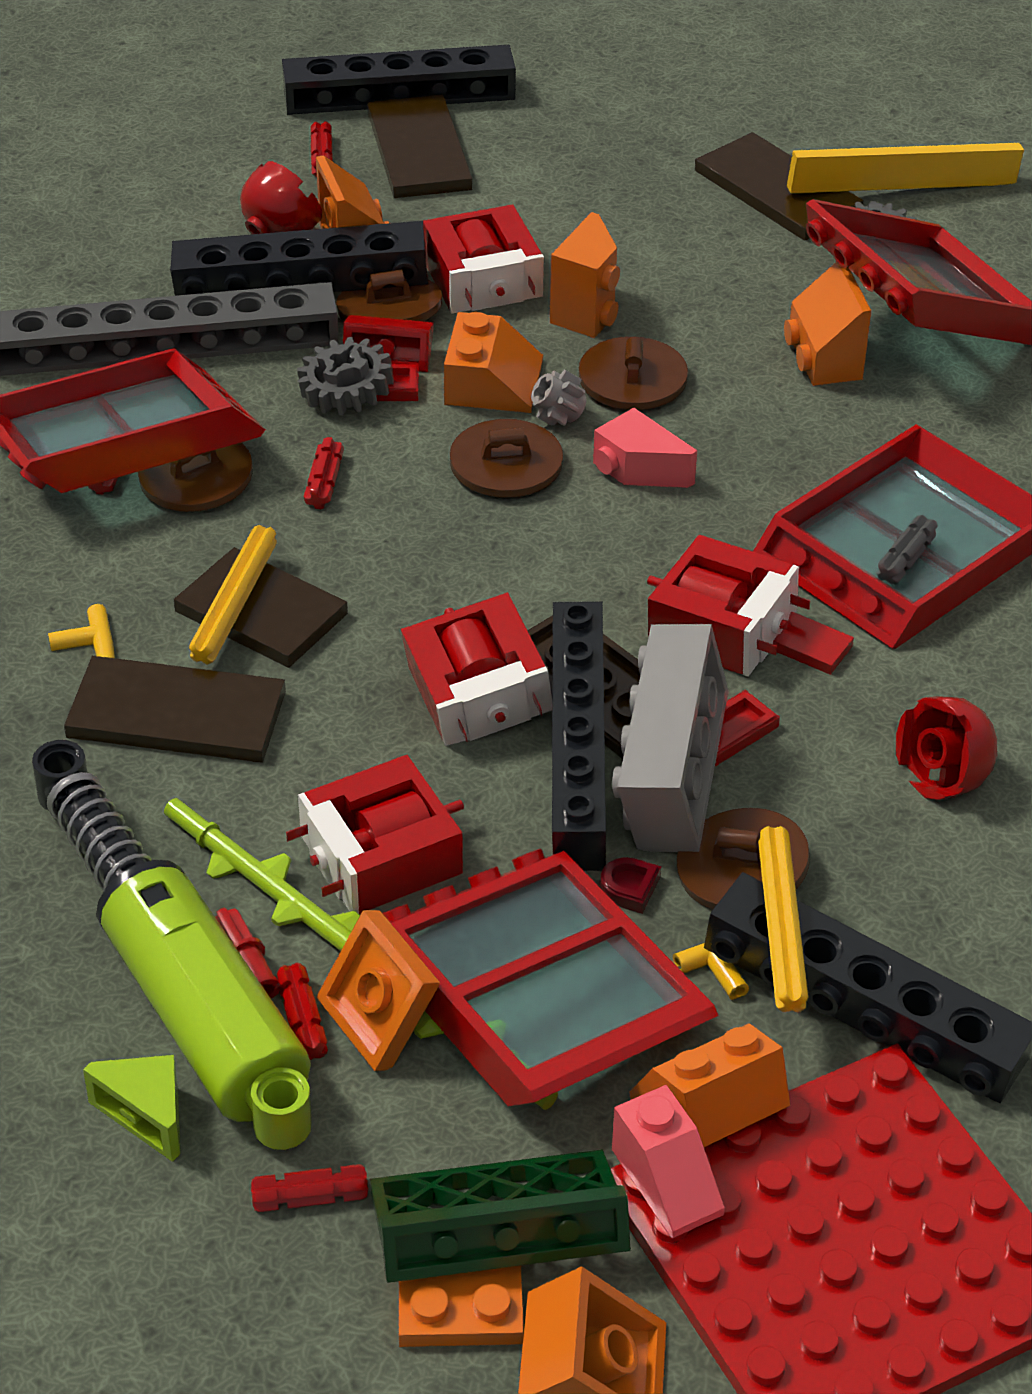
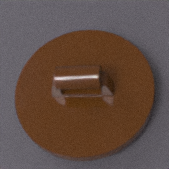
M402 270L370 274V282L366 290L342 291L336 301L337 312L343 321L349 315L425 321L440 310L442 306V292L440 287L428 280V285L409 286ZM387 284H393L396 286L391 288H382Z
M618 337L594 345L583 355L579 363V378L582 379L580 384L586 393L605 405L627 410L632 408L644 410L665 405L676 399L686 387L688 367L682 355L663 342L644 337Z
M495 419L475 424L460 433L450 449V466L454 476L469 489L494 497H520L538 492L555 481L563 465V450L557 438L537 424L517 419Z
M241 442L139 471L138 477L143 493L153 503L170 510L194 512L221 506L240 495L251 481L253 465L249 450Z
M738 808L713 815L705 819L699 852L678 851L677 869L681 884L689 896L696 902L707 908L714 909L742 872L763 882L758 844L760 831L767 826L772 828L782 826L789 832L795 888L797 890L805 879L810 865L808 842L803 831L788 817L767 809Z

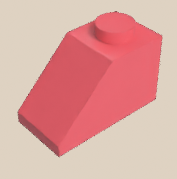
M632 408L594 430L593 463L603 474L611 475L623 485L689 488L695 484L697 450L637 409Z
M667 1085L614 1107L612 1151L671 1238L724 1215L725 1208L698 1129Z

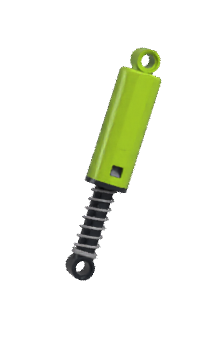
M54 740L43 744L35 751L32 758L37 797L40 805L48 810L52 817L58 820V824L61 830L67 834L70 844L76 847L79 858L85 861L88 872L94 875L97 886L103 889V894L97 904L96 917L107 937L221 1114L235 1122L253 1121L256 1138L269 1148L287 1150L297 1147L306 1140L311 1132L312 1125L310 1087L307 1082L311 1062L306 1049L182 868L172 861L152 860L150 856L142 854L143 846L141 842L133 840L134 833L131 828L124 826L125 820L123 815L115 812L114 802L106 798V791L101 786L97 777L87 773L83 749L77 743L69 740ZM105 803L110 806L111 811L108 809ZM114 817L118 818V820H119V822H120V825L118 824V822L116 821V819H115ZM124 831H126V832L128 833L129 839H128V837L126 836V834L124 833ZM132 844H134V845L137 846L138 852L136 851V849L134 848V846H133ZM99 877L103 878L104 883L101 882Z

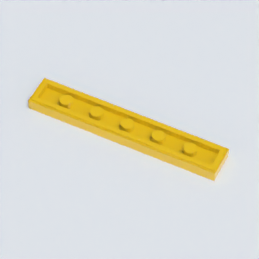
M1020 143L794 150L791 158L787 188L790 193L1014 184L1017 182L1024 149Z

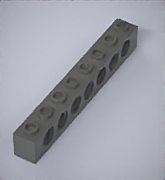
M332 283L0 311V376L104 367L175 348L187 358L193 359L315 348L317 346L326 347L330 346V340H335L339 344L337 309Z

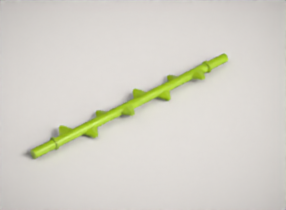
M173 798L166 804L164 814L192 835L201 848L207 847L213 852L206 872L211 878L223 877L238 871L278 902L271 918L276 926L302 921L339 951L342 950L360 917L357 912L350 911L330 916L285 881L291 863L290 857L285 853L260 862L220 831L219 825L215 822H208L178 798ZM425 1011L414 1029V1034L421 1039L444 1033ZM501 1022L489 1024V1027L503 1041L507 1031L506 1026ZM558 1092L535 1103L546 1110L555 1103Z

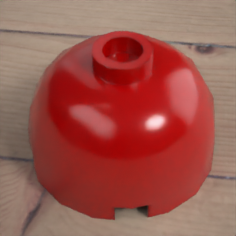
M267 161L264 166L261 164L249 176L242 187L240 195L241 210L246 219L245 226L251 234L312 230L322 220V209L313 192L306 197L298 188L303 181L285 166L273 161Z
M934 696L918 700L917 702L919 703L914 709L906 710L901 716L896 732V756L899 765L907 764V767L921 781L909 782L924 798L937 800L955 798L977 789L993 771L997 759V737L992 722L982 709L964 698ZM941 768L939 781L929 779L930 769Z

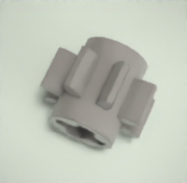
M565 369L561 374L552 371L551 374L547 373L541 376L535 383L531 393L533 406L539 409L536 417L549 425H555L558 422L565 426L567 422L571 423L577 420L584 411L587 400L585 390L579 387L582 379Z

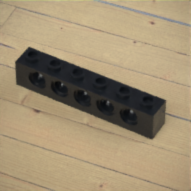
M510 44L282 59L287 115L368 110L367 102L442 94L446 104L515 100L516 67Z
M423 221L172 241L170 272L175 296L328 282L332 283L333 292L366 290L370 282V274L402 270L409 286L428 285ZM387 284L382 288H391L396 286L393 284Z
M603 601L553 602L552 847L553 854L565 851L583 871H602L606 865Z
M742 872L710 913L704 948L714 953L724 962L733 963L763 979L774 988L763 882ZM797 900L808 990L806 1003L812 1005L818 1012L830 1015L861 1031L867 1038L873 1041L881 1042L889 1047L898 1043L906 1055L918 1065L932 1069L961 1084L972 1094L988 1097L1001 1104L1030 1058L1032 1052V1021Z

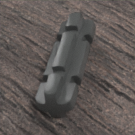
M918 515L908 526L909 528L904 530L888 550L889 552L878 562L879 570L876 574L880 580H886L891 585L900 582L906 574L905 571L912 567L926 549L925 546H928L936 537L935 529L938 527V524L934 519H927L924 515Z

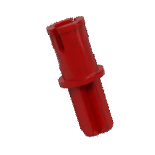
M225 907L216 911L217 916L215 918L271 999L279 993L281 987L264 958V944L260 939L252 936L237 909L227 910Z

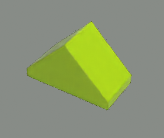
M174 1055L96 1061L89 1063L83 1069L88 1102L170 1161H174L180 1155L179 1097Z

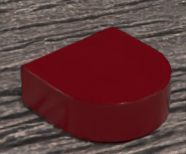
M630 857L614 859L602 869L600 888L619 907L643 914L661 878L662 866Z

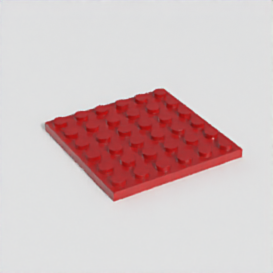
M898 1043L789 1090V1107L704 1147L725 1208L724 1215L677 1237H670L622 1164L610 1168L616 1184L623 1185L628 1196L629 1230L737 1394H941L1032 1349V1213Z

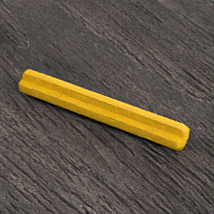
M257 525L250 532L189 645L191 650L190 658L193 661H201L206 665L215 661L277 544L275 539L276 531L272 527L265 528Z
M767 826L760 831L758 844L775 1002L777 1008L782 1012L794 1011L798 1013L806 1008L808 990L789 832L782 826L776 828Z

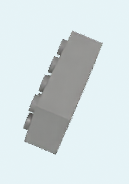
M712 624L651 625L647 645H642L639 649L638 668L640 680L639 685H632L630 691L632 718L630 725H624L622 729L621 748L624 756L622 766H616L613 771V794L615 798H621L623 804V825L625 830H631L637 850L650 852H699L729 690Z

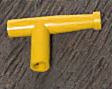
M94 604L88 608L87 615L90 626L48 633L51 651L94 645L96 656L115 658L107 610L101 604Z
M704 943L673 954L674 964L677 967L681 966L680 970L683 973L708 965L731 1000L748 993L749 986L734 964L724 962L714 953L706 950Z

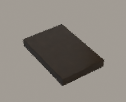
M235 547L232 548L175 597V612L201 624L241 550ZM266 563L227 638L290 668L348 614L347 601Z

